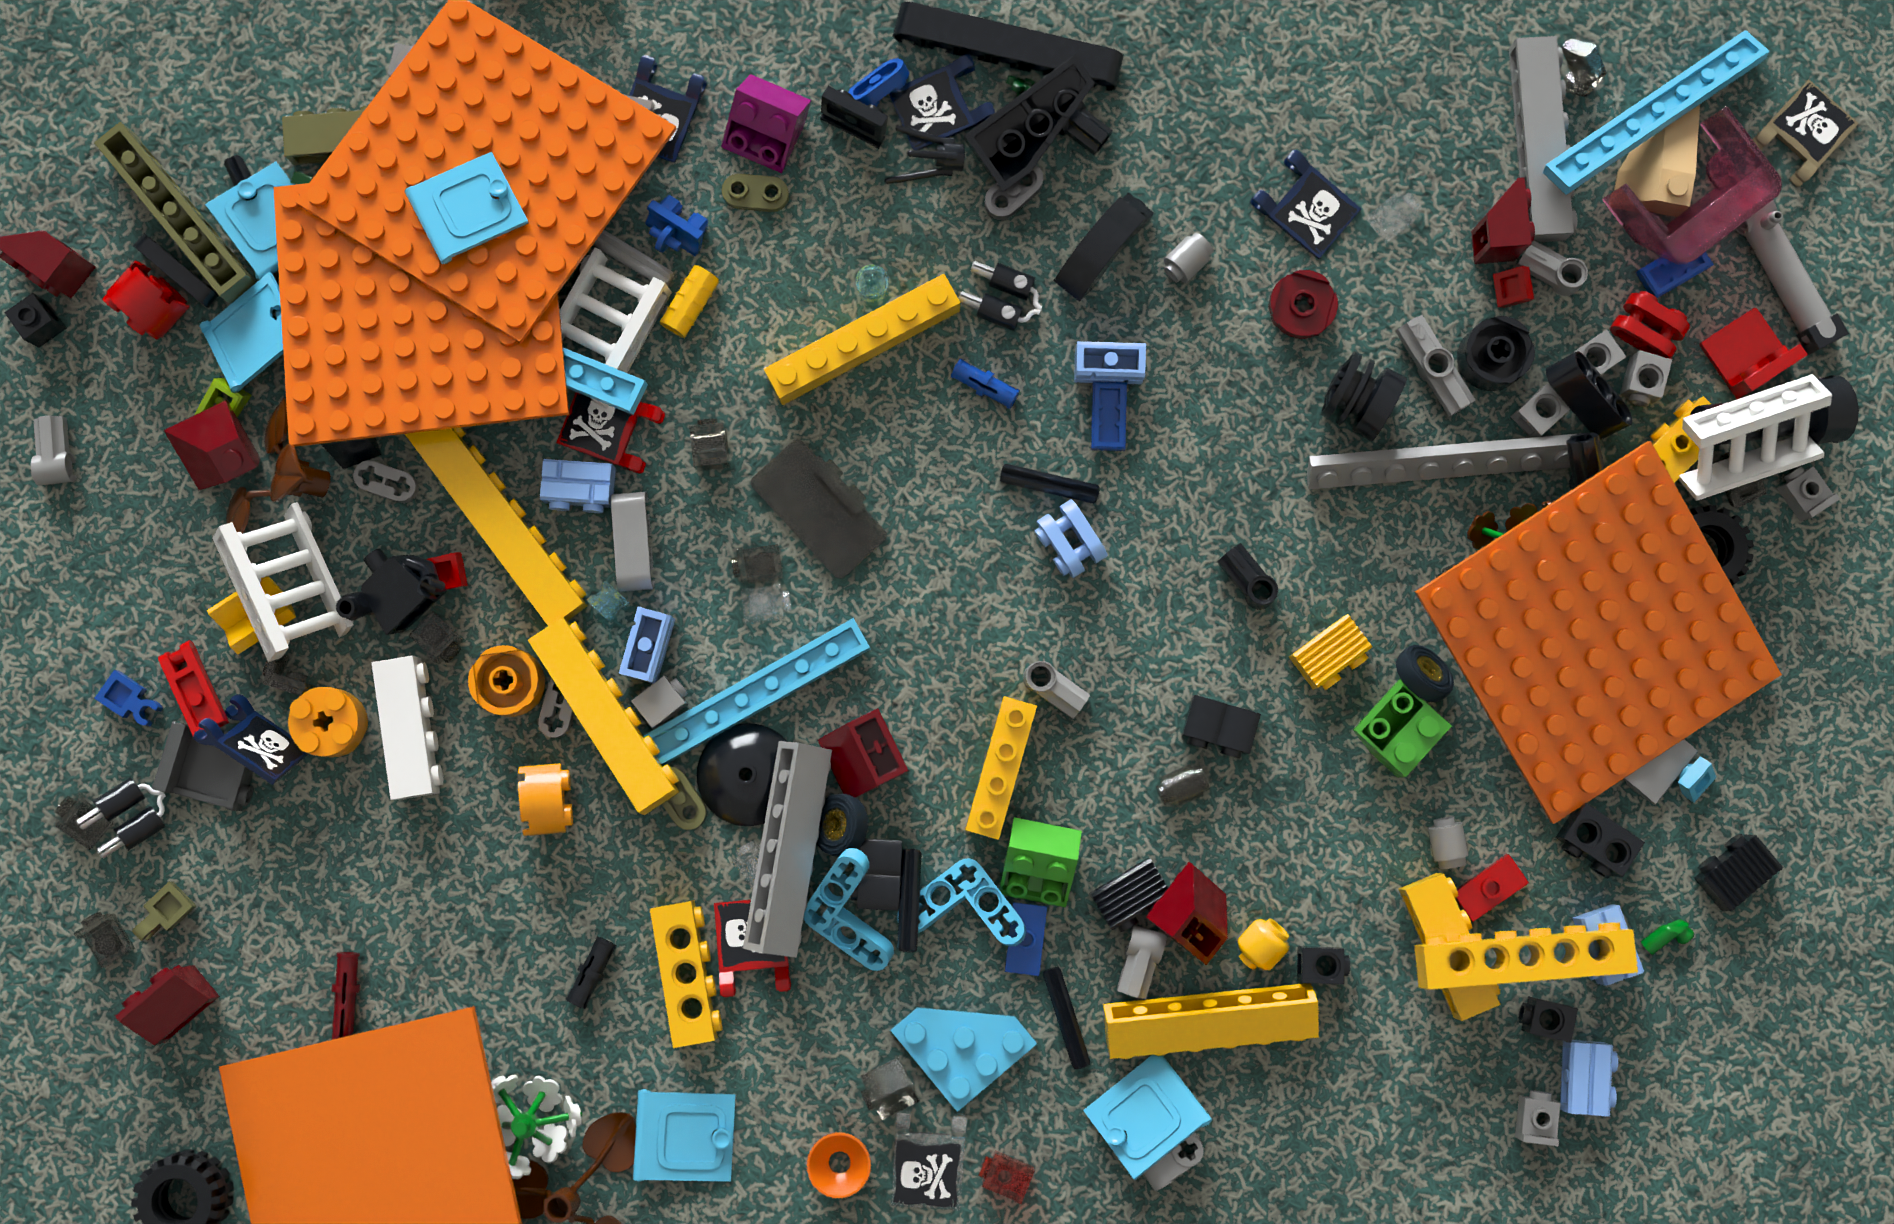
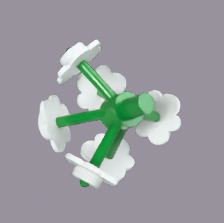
M512 1075L507 1079L505 1076H500L491 1082L495 1102L503 1100L506 1104L500 1105L497 1108L505 1146H510L515 1141L512 1153L507 1152L512 1179H520L522 1175H529L531 1173L530 1161L526 1157L519 1156L524 1139L532 1136V1143L535 1145L533 1155L537 1158L542 1157V1160L546 1163H552L557 1159L558 1153L565 1152L567 1148L565 1140L568 1136V1131L564 1126H556L554 1123L566 1121L571 1138L576 1137V1126L581 1125L582 1112L578 1104L573 1105L569 1096H565L564 1114L537 1119L535 1116L538 1108L544 1112H550L562 1100V1096L558 1093L560 1089L559 1084L552 1079L545 1080L541 1076H536L533 1081H528L524 1084L523 1092L528 1096L527 1101L531 1107L528 1112L523 1113L516 1107L508 1095L509 1092L517 1087L516 1083L519 1080L517 1075ZM544 1126V1129L538 1130V1127Z

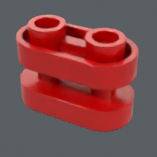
M1640 291L1639 293H1631L1623 308L1630 315H1618L1610 327V332L1638 350L1671 359L1677 348L1670 340H1683L1690 329V324L1687 321V316L1681 311L1668 309L1658 303V299L1653 294ZM1641 322H1644L1645 324H1647V325H1649L1650 327L1654 328V329L1657 330L1659 333L1655 332L1654 330H1652L1651 328H1649V327H1647L1646 325L1642 324Z

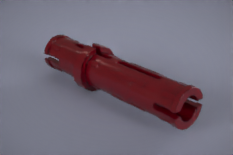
M337 952L336 981L332 984L331 992H335L332 1040L342 1038V1030L343 1037L354 1035L356 993L360 992V984H357L358 952Z

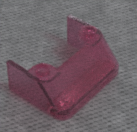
M1727 106L1700 123L1720 150L1708 160L1706 165L1707 177L1715 188L1680 216L1665 225L1657 214L1647 211L1627 183L1602 199L1635 243L1678 265H1684L1697 259L1776 198L1782 189L1780 175Z

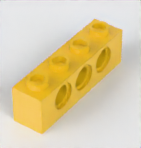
M1003 697L966 824V831L999 840L1036 712V705Z
M695 900L650 908L673 1048L715 1041L718 1038L717 1032L722 1031V1020L720 1011H713L711 997L716 996L717 993L714 976H707L705 962L711 961L708 941H701L699 928L705 927L702 907H696ZM678 928L685 929L690 934V943L686 948L678 947L673 941V934ZM683 963H689L696 969V978L693 982H685L680 978L679 968ZM688 998H695L702 1004V1012L699 1016H690L685 1011V1002Z

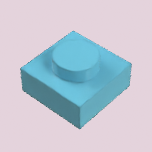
M1700 756L1694 764H1688L1679 776L1678 784L1682 794L1693 803L1716 779L1712 764Z

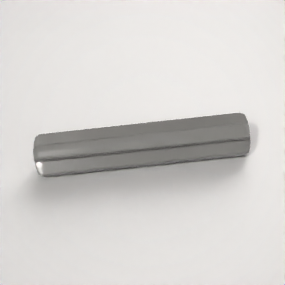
M603 230L593 244L596 248L649 280L655 277L669 286L674 277L670 269Z

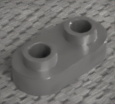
M1037 165L1026 175L1032 179L1030 186H1023L1019 180L1004 192L996 183L987 191L985 195V209L992 218L1006 220L1012 217L1040 192L1043 185V173ZM1003 198L1007 201L1008 205L1005 208H998L995 205V201Z

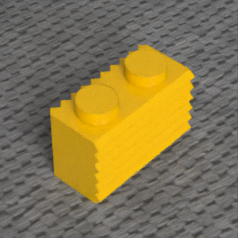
M1347 614L1290 655L1289 658L1313 690L1320 686L1327 690L1341 679L1338 673L1349 665L1353 670L1369 658L1366 652L1372 648V645Z

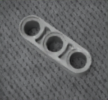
M647 492L611 495L615 569L619 592L654 589L655 586L654 581H651L650 570H653L652 548H649L648 536H651L650 515L646 513L645 504L649 502Z

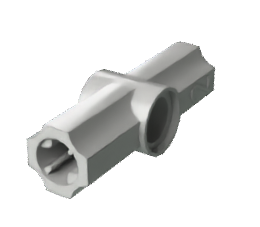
M1423 315L1410 320L1395 331L1418 367L1419 376L1428 383L1448 417L1476 401L1455 368L1453 355L1441 346ZM1429 359H1435L1441 363L1442 373H1436L1430 369L1428 365Z

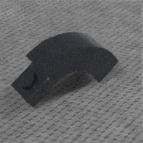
M1127 193L1123 198L1119 197L1079 243L1057 274L1054 282L1080 302L1096 286L1102 275L1126 244L1150 221L1154 212L1146 207L1143 201L1135 198L1130 193Z

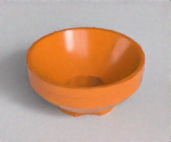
M835 1132L820 1138L813 1145L807 1159V1173L812 1185L820 1193L832 1198H845L857 1193L867 1182L871 1170V1159L865 1145L855 1136L844 1132ZM835 1152H844L849 1156L850 1167L845 1172L838 1173L831 1169L829 1159Z

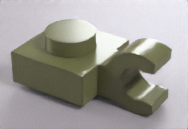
M169 881L143 905L150 914L136 925L132 932L141 941L144 939L148 941L161 926L166 931H171L196 905L173 881Z

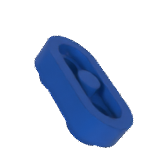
M891 59L856 83L848 93L865 105L877 106L883 97L890 92L901 89L906 84L909 70L902 59Z

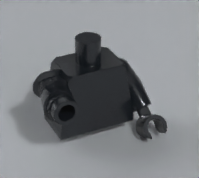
M375 549L364 558L365 564L373 574L361 585L360 592L346 594L340 598L336 604V611L341 617L351 621L365 615H375L386 635L403 633L437 602L447 590L445 589V583L439 580L435 564L432 561L412 554L392 556L388 559L381 549Z

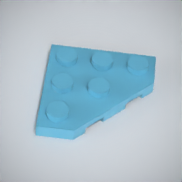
M917 1007L890 1030L957 1112L1037 1045V1042L1019 1020L1011 1015Z

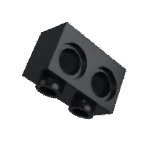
M1584 803L1570 814L1555 837L1563 842L1561 846L1563 851L1577 859H1580L1582 855L1592 862L1590 868L1607 879L1610 875L1623 877L1645 844L1640 838L1587 803ZM1581 824H1585L1589 829V837L1585 842H1581L1577 837V829ZM1611 843L1618 849V856L1613 862L1606 856V849Z

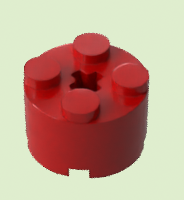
M134 261L107 290V294L102 300L116 312L122 311L127 315L129 319L126 323L141 335L147 333L158 340L173 327L190 306L186 304L187 300L161 276L159 278L153 275L149 276L148 273L151 269L141 262Z

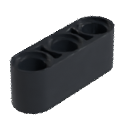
M1577 351L1546 368V377L1553 390L1590 433L1594 432L1599 435V440L1632 425V415L1625 402L1581 352Z

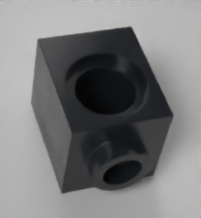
M31 293L4 312L23 340L38 348L67 329L49 302L34 293Z
M1297 946V981L1301 983L1344 984V976H1349L1350 958L1349 955H1345V949L1340 947ZM1327 955L1332 962L1331 969L1326 974H1319L1316 970V962L1321 956Z
M1528 996L1527 1003H1522L1518 1019L1519 1023L1523 1024L1522 1031L1571 1043L1578 1008ZM1549 1009L1552 1013V1022L1549 1026L1543 1028L1540 1025L1539 1017L1544 1010Z

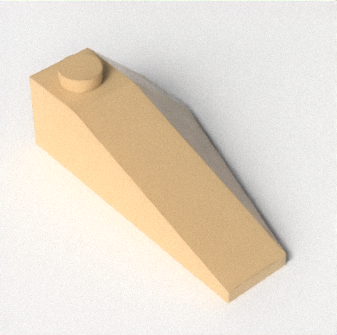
M1700 105L1628 153L1617 172L1612 199L1613 205L1673 217L1680 216L1690 207L1696 176Z

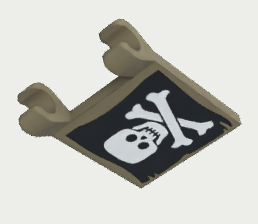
M1808 79L1750 141V146L1758 152L1776 136L1804 161L1799 169L1790 177V182L1796 187H1800L1813 176L1816 170L1859 123Z

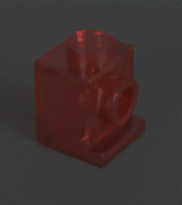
M994 1150L992 1158L985 1156L978 1176L983 1178L982 1187L1022 1204L1035 1170L1034 1166ZM1008 1171L1012 1175L1008 1183L999 1181L998 1176L1001 1172Z

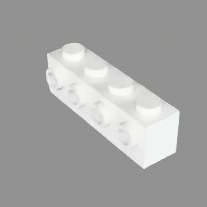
M416 656L371 662L390 799L403 800L439 794V786L443 785V772L441 766L436 765L434 751H438L439 744L435 731H431L429 717H433L434 709L431 697H426L425 683L429 682L426 663H422L421 658Z

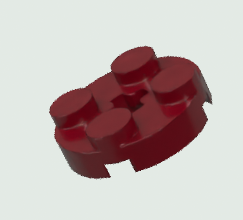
M1311 270L1295 271L1278 281L1271 292L1269 311L1272 323L1281 332L1293 338L1307 339L1318 336L1330 326L1338 310L1336 292L1334 294L1333 288L1329 285L1330 282L1322 274ZM1302 296L1307 297V303L1312 305V309H1306L1304 313L1298 311V307L1294 304V301H1299Z

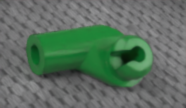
M1679 919L1658 927L1644 938L1641 943L1653 955L1674 938L1679 944H1686L1694 937V931L1688 927L1689 923Z

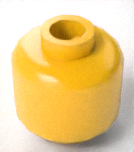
M1269 918L1267 921L1257 919L1238 938L1237 943L1242 952L1239 958L1252 970L1258 967L1269 971L1289 951L1287 941L1289 935L1273 919Z

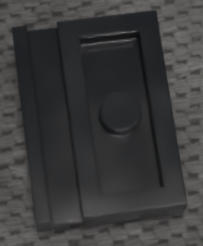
M828 86L822 95L821 113L823 114L820 119L880 149L885 139L884 135L887 129L888 116L878 107L865 105L854 99L847 91L836 90Z

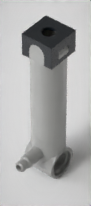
M1762 190L1731 205L1728 209L1729 218L1737 232L1746 237L1797 327L1799 334L1796 336L1806 353L1810 355L1848 335L1849 333L1838 313L1832 316L1782 229L1780 221L1783 215L1780 211H1777L1772 197Z

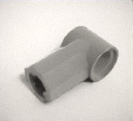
M1536 241L1531 242L1532 244L1525 250L1516 267L1528 266L1532 276L1552 286L1553 290L1561 296L1575 294L1588 276V269L1585 263L1576 258L1567 259ZM1562 272L1573 274L1576 283L1566 282L1562 277Z
M49 415L33 419L36 456H33L31 459V474L34 482L38 486L75 482L77 477L73 475L72 463H75V458L69 451L67 418Z
M1037 661L1030 664L1023 673L1024 684L1030 691L1040 695L1071 719H1074L1090 696L1086 691L1056 671L1046 661ZM1036 667L1043 668L1048 674L1047 684L1043 687L1035 685L1031 680L1032 670Z
M1134 925L1130 930V933H1132L1130 943L1125 948V955L1127 956L1121 971L1117 991L1146 1000L1155 966L1160 963L1165 949L1167 934Z

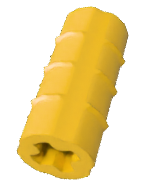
M694 265L687 278H684V283L679 291L676 292L674 299L667 306L666 312L659 321L664 328L681 338L686 337L719 283V279L715 275L698 265Z

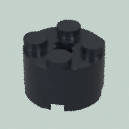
M1497 316L1480 322L1462 339L1457 352L1458 371L1468 383L1484 391H1499L1509 387L1526 374L1534 361L1535 347L1534 343L1532 344L1529 331L1521 322L1507 316ZM1492 349H1495L1497 351L1496 357H1498L1499 359L1493 356L1494 353L1491 351Z

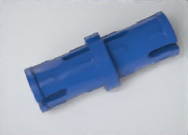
M962 358L958 360L951 373V378L977 390V395L981 397L986 395L1008 409H1011L1020 392L1019 389H1015L995 378V373L989 370L984 372L965 362Z

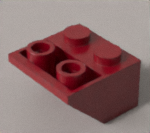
M1525 177L1517 178L1471 231L1474 264L1515 261L1534 241L1535 226L1532 221H1529L1528 214L1532 197L1530 189L1526 188Z
M44 230L0 237V250L2 251L0 258L13 268L23 272L26 275L25 277L56 297L63 293L72 298L96 268L84 257Z
M878 708L818 739L821 748L832 750L831 769L843 794L857 798L909 772Z
M1188 862L1175 877V880L1163 896L1155 903L1146 918L1207 966L1228 938L1226 893L1192 863Z
M177 965L170 970L166 967L149 980L152 985L143 993L137 991L129 996L121 1004L124 1009L115 1018L155 1046L167 1042L220 996L194 965L184 967Z

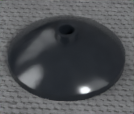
M745 723L733 726L708 742L698 761L697 785L704 803L717 817L738 826H757L765 823L779 741L788 742L782 735L763 725ZM743 768H750L752 770V778L748 781H743L740 777V772Z

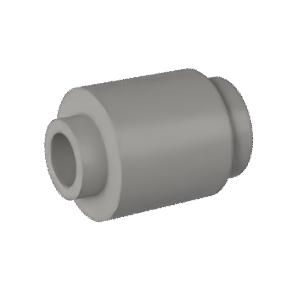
M1194 233L1191 237L1186 236L1164 258L1166 265L1164 271L1167 276L1176 283L1179 281L1188 283L1210 261V255L1214 252L1211 244L1198 233Z
M1443 817L1433 820L1434 826L1428 827L1433 859L1438 861L1439 869H1451L1467 865L1466 856L1469 854L1463 823L1455 822L1454 817Z

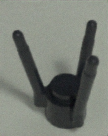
M901 125L895 127L898 132L942 145L936 146L935 151L909 150L907 152L909 157L935 159V166H940L941 168L887 177L884 180L886 184L935 176H952L953 171L963 170L965 159L964 144H955L954 138H942Z

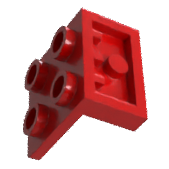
M1757 308L1749 310L1700 343L1701 349L1736 399L1754 391L1808 355L1801 344L1789 350L1785 345H1782Z

